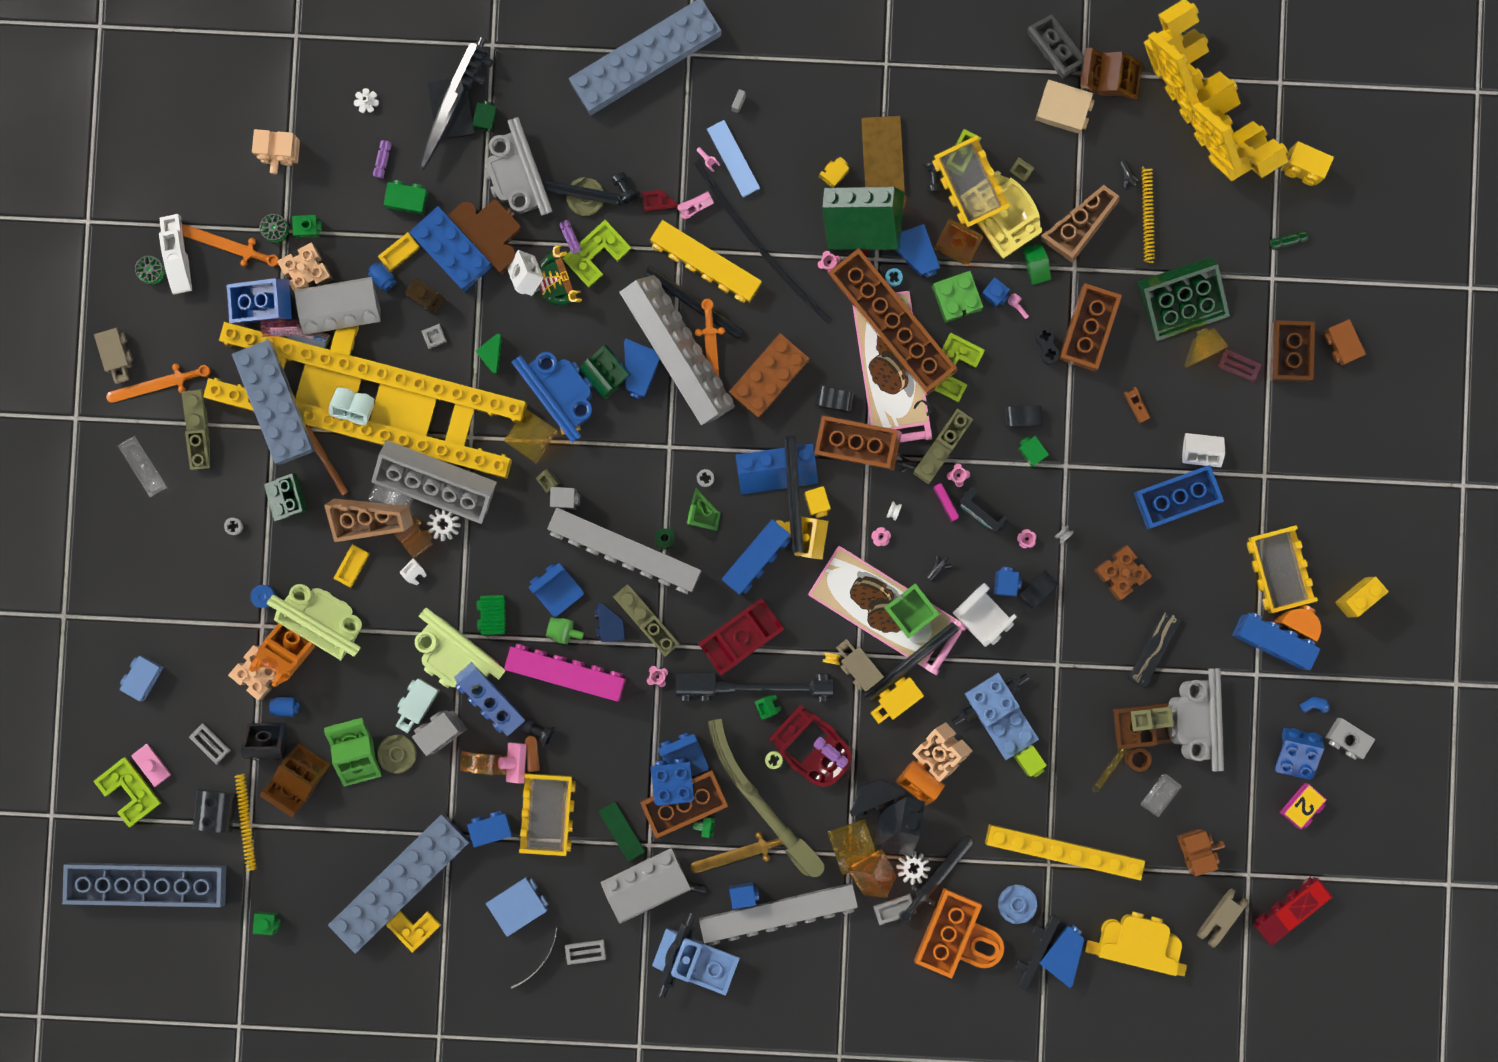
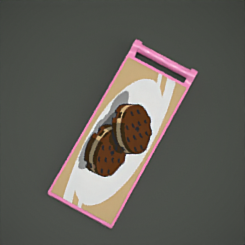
M896 292L898 297L912 312L910 292ZM853 306L871 425L891 429L924 425L925 431L901 434L900 442L919 439L932 440L929 415L927 416L926 414L928 412L927 405L920 402L916 409H914V405L918 401H926L925 393Z
M841 546L837 547L808 594L907 658L951 622H954L959 630L947 640L932 666L927 661L933 652L918 663V665L936 676L939 673L938 669L961 632L966 630L965 625L961 621L933 605L940 615L907 639L885 611L884 607L897 597L901 600V594L908 588Z

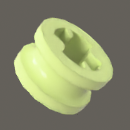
M776 751L769 752L765 757V763L770 769L779 768L783 761L780 753ZM771 755L779 757L775 766H773V763L770 765L768 762L771 759Z

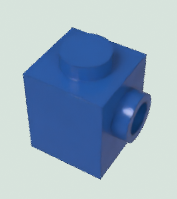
M994 277L980 296L996 308L999 303L1003 305L1009 298L1007 293L1010 289Z

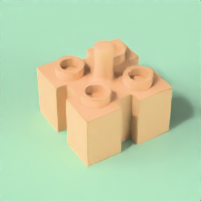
M254 129L252 153L257 156V159L261 160V163L270 164L271 174H277L279 161L281 165L292 166V163H298L300 140L294 133Z
M312 243L298 249L299 255L294 257L292 254H289L277 261L284 275L292 278L289 284L294 293L295 290L310 288L315 284L322 286L334 280L326 265L323 263L319 264V261L323 259Z
M253 645L244 656L247 661L245 663H238L228 676L239 685L247 684L249 687L246 691L257 700H263L271 691L272 687L269 684L273 682L276 674L268 667L260 668L253 673L249 671L250 665L260 647L259 645Z
M946 722L935 728L926 738L927 741L923 742L912 753L923 765L927 763L931 767L929 772L938 782L950 776L959 766L958 764L964 761L972 752L971 748L963 740L957 741L954 738L956 733Z

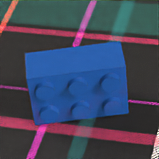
M274 278L227 284L229 323L251 324L292 319L289 280Z

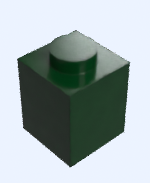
M483 101V103L477 102L472 124L474 129L494 132L498 109L494 106V103Z

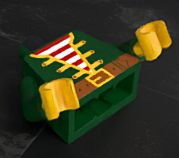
M563 245L555 246L553 251L540 262L539 268L544 278L534 294L541 292L544 300L559 306L582 301V299H576V294L580 293V291L573 290L562 258H559L567 255L566 251L560 253V248Z

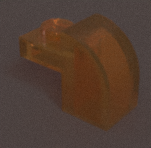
M462 751L460 771L488 775H505L506 769L498 767V759L500 757H507V755Z

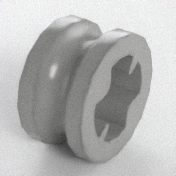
M707 469L701 470L697 475L698 484L702 487L711 486L714 482L713 473ZM703 473L711 476V480H708L709 483L707 484L704 481H700V476L703 477Z
M229 518L224 523V529L230 535H239L243 530V523L237 518ZM232 521H236L235 524H238L235 532H232L233 529H229Z
M1067 525L1055 535V538H1059L1062 544L1074 531H1070Z

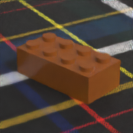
M1084 283L1081 287L1058 360L1094 372L1098 370L1122 295Z
M780 333L729 391V395L759 419L809 362V358Z
M822 416L814 454L821 457L894 470L902 432L896 429Z
M713 769L692 778L694 794L692 802L658 806L654 802V796L640 802L656 839L728 807Z

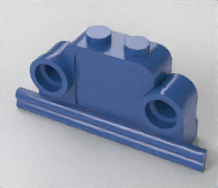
M549 352L539 354L529 365L521 355L513 360L512 364L569 440L573 443L580 438L581 435L576 428L587 421L592 415V407L588 401L592 397L590 388L593 386L586 377L582 379L578 374L580 369L576 363L573 362L571 364L565 359L557 362L555 356Z

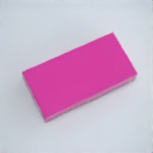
M940 483L934 486L933 489L950 521L958 519L959 515L943 485Z

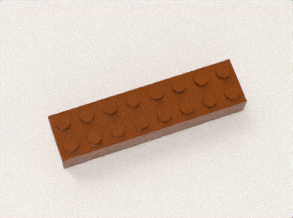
M859 248L828 272L830 278L926 395H929L957 372V367Z

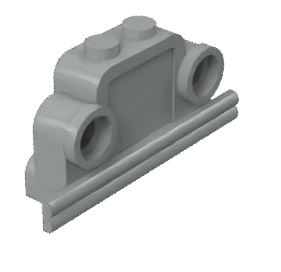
M519 117L510 119L508 124L511 133L494 136L489 142V149L493 156L487 159V168L484 169L487 180H492L493 186L490 187L494 198L498 197L502 203H509L510 207L517 213H525L539 208L541 216L551 213L550 202L544 190Z
M1220 668L1208 669L1209 680L1185 681L1179 688L1181 697L1170 699L1168 707L1172 706L1174 727H1168V735L1173 743L1183 744L1181 751L1185 758L1194 761L1212 759V771H1224Z

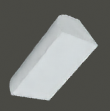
M1185 433L1182 463L1211 465L1213 467L1222 466L1225 456L1224 437Z

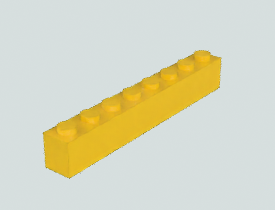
M991 824L988 826L985 844L1137 880H1141L1145 861L1139 858Z

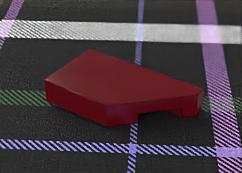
M662 190L642 192L644 212L677 209L679 205Z

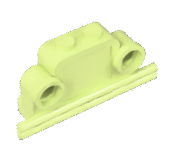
M297 584L290 589L289 595L285 600L280 599L274 594L268 600L267 605L277 610L274 618L276 622L339 660H342L346 652L355 657L361 649L360 646L353 643L361 630V620L357 616L352 615V609L346 602L333 597L328 591H323L319 588L310 591L307 586Z
M427 607L419 615L428 625L416 636L415 646L420 652L425 653L422 657V663L425 666L424 670L431 676L434 674L440 678L439 682L446 688L450 686L456 687L457 682L454 677L471 662L486 677L491 673L499 680L506 670L496 660L442 617L434 614ZM475 685L472 689H476L480 685Z

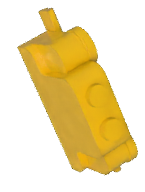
M1132 912V915H1124L1121 922L1115 919H1108L1101 926L1100 942L1087 940L1085 952L1095 954L1100 958L1173 976H1185L1187 965L1178 963L1182 943L1176 935L1170 933L1169 927L1163 923L1161 918L1152 916L1151 919L1144 918V914Z

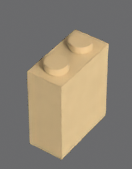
M1048 80L1035 121L1080 134L1082 129H1086L1089 118H1086L1087 111L1092 110L1095 101L1091 99L1093 93Z

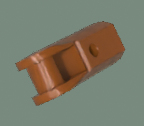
M1133 387V390L1128 393L1125 391L1124 396L1138 422L1142 423L1151 418L1137 388ZM1137 397L1139 402L1133 404L1131 399Z
M528 736L525 739L528 772L539 771L537 741L534 736Z

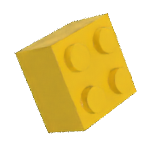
M1298 141L1289 149L1287 154L1288 162L1282 165L1281 170L1285 172L1286 176L1291 178L1298 177L1303 180L1304 184L1313 186L1325 179L1334 157Z

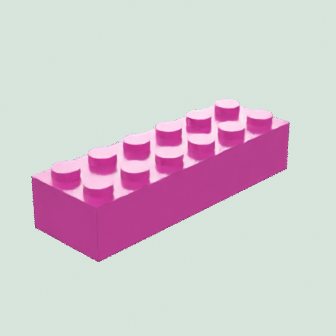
M520 644L510 647L504 670L617 702L621 699L626 678L622 677L623 673L611 671L609 674L604 672L602 667L592 665L591 668L585 667L586 663L573 660L570 663L566 661V657L559 655L549 657L547 656L548 652L538 649L531 652L528 651L529 647Z

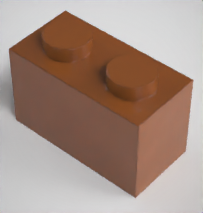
M1350 319L1324 331L1325 341L1328 345H1331L1333 349L1332 356L1340 366L1366 355Z

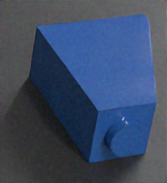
M922 224L901 232L900 250L894 251L920 277L926 276V278L936 275V271L940 269L925 225Z
M625 339V367L631 373L626 379V390L630 392L629 396L633 398H645L661 359L655 350Z
M1066 924L1046 949L1039 964L1071 988L1084 938L1080 936L1082 931L1076 926L1069 927Z

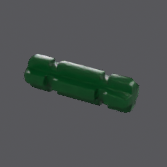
M1303 230L1297 234L1285 235L1280 237V239H1271L1270 247L1272 250L1281 248V246L1283 248L1298 242L1307 241V231Z

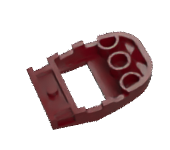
M799 705L769 737V740L773 742L779 750L778 752L789 763L791 768L817 786L825 787L834 784L848 770L851 764V751L844 740L836 733V730L802 705ZM813 721L827 734L824 738L825 743H829L840 752L841 757L845 756L848 759V763L841 769L836 765L837 762H832L821 753V749L818 750L817 748L800 763L786 749Z

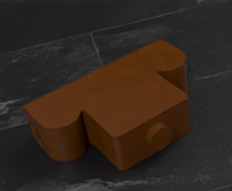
M496 199L492 200L479 213L472 203L462 202L448 214V217L501 275L505 273L516 254L513 247L507 244L522 231V228L514 219L516 215L509 207L505 209Z

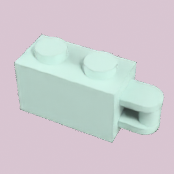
M417 678L416 681L412 680L407 689L410 692L406 698L402 697L397 706L400 708L398 713L402 716L397 722L396 727L406 733L411 730L414 723H421L440 691L421 678ZM405 717L411 720L409 725L403 722Z

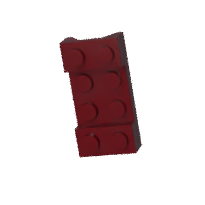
M760 598L698 644L720 675H723L783 631L784 628L764 600Z

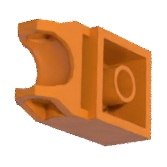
M278 623L258 648L249 671L253 673L263 667L272 669L276 674L272 686L276 687L291 677L316 645Z

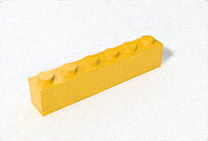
M663 220L650 239L655 250L661 253L664 250L669 254L668 257L677 263L679 260L685 263V268L693 273L698 271L702 274L701 277L709 283L712 281L719 284L718 288L725 293H728V291L735 294L734 298L742 303L745 301L750 303L762 284V281Z

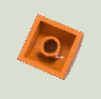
M1301 605L1299 609L1282 612L1274 622L1286 630L1299 634V637L1307 638L1314 642L1318 641L1321 634L1320 621L1314 614L1316 610L1307 605Z
M913 760L895 782L918 800L926 801L925 805L927 806L935 801L945 784L938 782L926 770L928 767L926 764L923 765L919 760L917 762Z

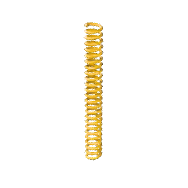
M1143 166L1141 168L1143 170L1142 185H1144L1142 186L1144 189L1142 190V200H1144L1142 207L1145 208L1142 210L1144 212L1143 227H1145L1143 229L1145 231L1143 233L1145 235L1143 242L1145 243L1144 254H1146L1144 261L1154 263L1153 261H1146L1155 259V257H1146L1155 255V253H1147L1155 251L1154 249H1147L1155 247L1147 245L1154 244L1155 242L1147 241L1154 240L1155 238H1146L1154 236V234H1145L1154 232V230H1146L1154 228V226H1146L1154 224L1153 222H1146L1154 221V219H1147V217H1154V215H1146L1147 213H1154V211H1145L1154 209L1153 207H1145L1154 205L1153 203H1145L1154 201L1153 199H1145L1154 197L1146 196V194H1153V192H1145L1146 190H1153V188H1144L1153 186V184H1144L1153 182V180H1144L1153 178L1152 176H1144L1152 175V172L1145 173V171H1152L1153 169H1144Z
M241 774L234 778H241L235 780V782H241L236 784V786H241L236 788V790H241L236 792L241 794L237 796V798H241L237 800L241 802L238 803L241 806L238 809H245L239 811V813H245L239 815V817H245L240 819V821H245L240 823V825H245L241 829H246L241 831L246 833L241 835L246 837L242 839L246 841L242 844H250L243 846V848H250L243 851L250 852L244 854V856H250L244 858V860H250L245 862V864H250L245 866L250 868L246 870L247 872L257 867L254 866L256 865V862H254L256 859L253 858L255 857L253 854L255 852L253 850L254 843H251L253 839H249L253 837V835H249L253 832L249 831L252 829L249 827L252 825L249 823L251 822L249 819L251 816L248 815L250 814L248 811L250 808H247L249 804H245L249 802V800H245L248 798V796H245L248 794L245 792L248 789L244 788L247 786L244 784L247 781L244 780L246 779L244 777L245 774Z

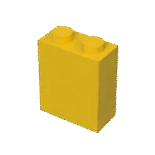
M1376 576L1366 577L1335 603L1347 617H1359L1389 591Z

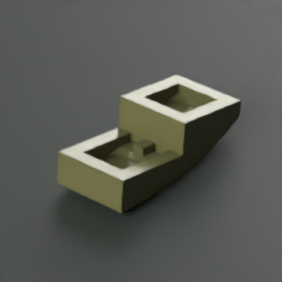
M1172 706L1131 711L1133 731L1174 727Z

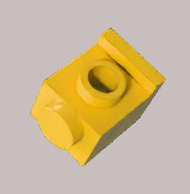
M841 157L837 158L835 162L831 160L824 169L826 173L821 171L819 178L832 188H836L849 172L848 163Z

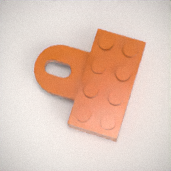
M944 888L914 962L952 979L959 960L980 968H989L996 965L1003 956L1004 944L998 933L976 923L982 907L981 903ZM984 941L995 947L994 954L989 956L976 951V942Z

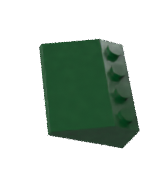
M895 187L824 188L823 215L828 250H857L858 248L860 250H900L904 191Z
M1211 257L1137 282L1156 341L1230 317L1219 266Z

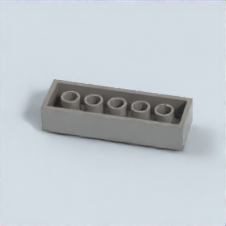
M386 440L379 453L371 481L377 485L482 524L497 484L496 481Z

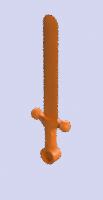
M182 224L183 236L243 256L244 260L240 263L242 267H246L248 260L251 258L264 261L271 267L279 266L277 261L280 259L277 256L265 255L254 250L255 238H250L248 240L249 244L246 246Z
M705 299L702 302V308L705 312L706 328L703 330L696 329L695 335L698 337L702 334L705 335L706 360L711 363L714 373L719 377L716 333L723 335L725 334V329L723 327L719 329L713 327L712 309L714 302L711 299Z
M175 363L172 365L175 374L111 391L107 394L106 398L110 403H114L178 385V391L181 393L186 391L183 386L185 380L200 376L208 377L211 374V368L201 365L199 369L181 373L179 371V364Z

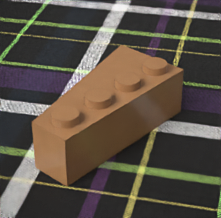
M1103 185L1084 200L1081 205L1074 208L1065 218L1058 221L1050 230L1042 234L1041 241L1073 263L1118 204L1120 196Z
M333 499L324 505L334 542L403 532L414 525L410 508L406 505Z

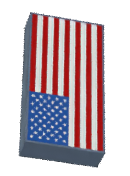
M293 325L288 332L287 339L325 349L331 340V334L318 332L304 335L301 326Z

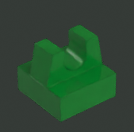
M776 695L767 696L755 701L762 720L782 710L780 706L774 707L772 701L777 699Z
M708 816L704 817L703 822H694L693 830L702 831L701 837H713L716 817Z

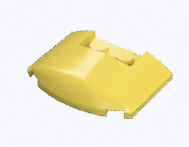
M996 171L995 177L1010 207L978 222L977 225L988 238L992 247L1004 259L1041 234L1042 227L1040 228V216L1037 207L1026 190L1011 177L1009 179L1002 176L1001 172ZM986 179L960 196L968 214L972 218L999 206Z

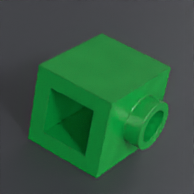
M316 215L292 216L293 236L295 238L320 237L323 226L322 221Z
M262 911L255 913L253 934L273 935L277 933V930L280 928L279 913Z

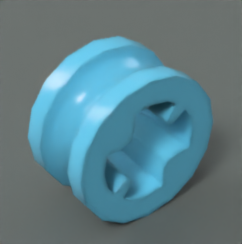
M893 268L887 271L885 281L889 286L896 287L902 282L903 275L900 270ZM889 274H898L897 279L899 281L895 282L894 280L893 283L890 282L891 277L889 276Z

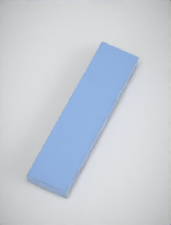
M723 120L707 128L742 197L744 198L759 190L760 187L725 121Z

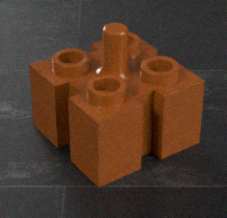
M1128 545L1112 555L1115 559L1114 561L1106 560L1094 569L1103 582H1110L1112 586L1108 589L1118 601L1133 591L1131 588L1133 584L1140 586L1152 577L1143 564L1137 565L1134 562L1137 556Z
M1200 828L1177 835L1190 874L1199 876L1218 870L1219 858L1217 853H1213V851L1225 848L1223 840L1213 843L1210 833L1207 834L1206 831Z

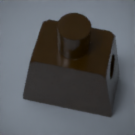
M416 277L404 293L405 296L433 315H436L446 300L437 291Z

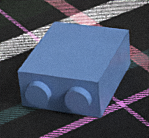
M528 877L523 878L486 903L507 937L548 910L547 905L549 904L543 895L540 896L536 891L538 886L532 878L530 880Z

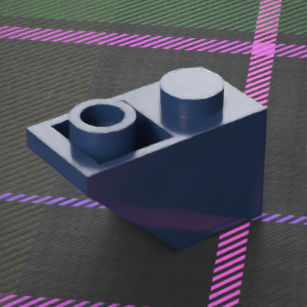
M598 603V607H595V619H599L600 627H596L597 639L601 638V642L626 640L624 620L603 603Z

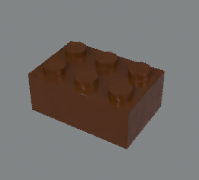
M1276 320L1272 323L1270 381L1310 383L1314 380L1315 322Z

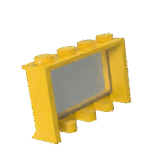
M977 135L934 155L935 160L932 161L936 171H941L943 178L940 180L945 190L949 189L951 193L949 199L952 206H957L960 212L957 214L961 225L965 224L966 227L1010 207L986 158V153L979 143Z
M1297 525L1248 538L1247 548L1249 554L1252 553L1254 561H1252L1253 570L1255 573L1258 572L1260 579L1257 580L1260 592L1263 591L1265 599H1262L1263 606L1269 613L1318 601L1317 597L1313 595L1311 588L1313 583L1311 578L1308 577L1306 567H1308L1307 562L1303 559L1301 552L1302 544L1301 541H1298L1295 531L1298 529Z
M525 773L519 853L566 856L567 851H571L572 840L568 839V832H572L573 820H569L570 812H574V800H571V792L575 793L576 781H572V776Z

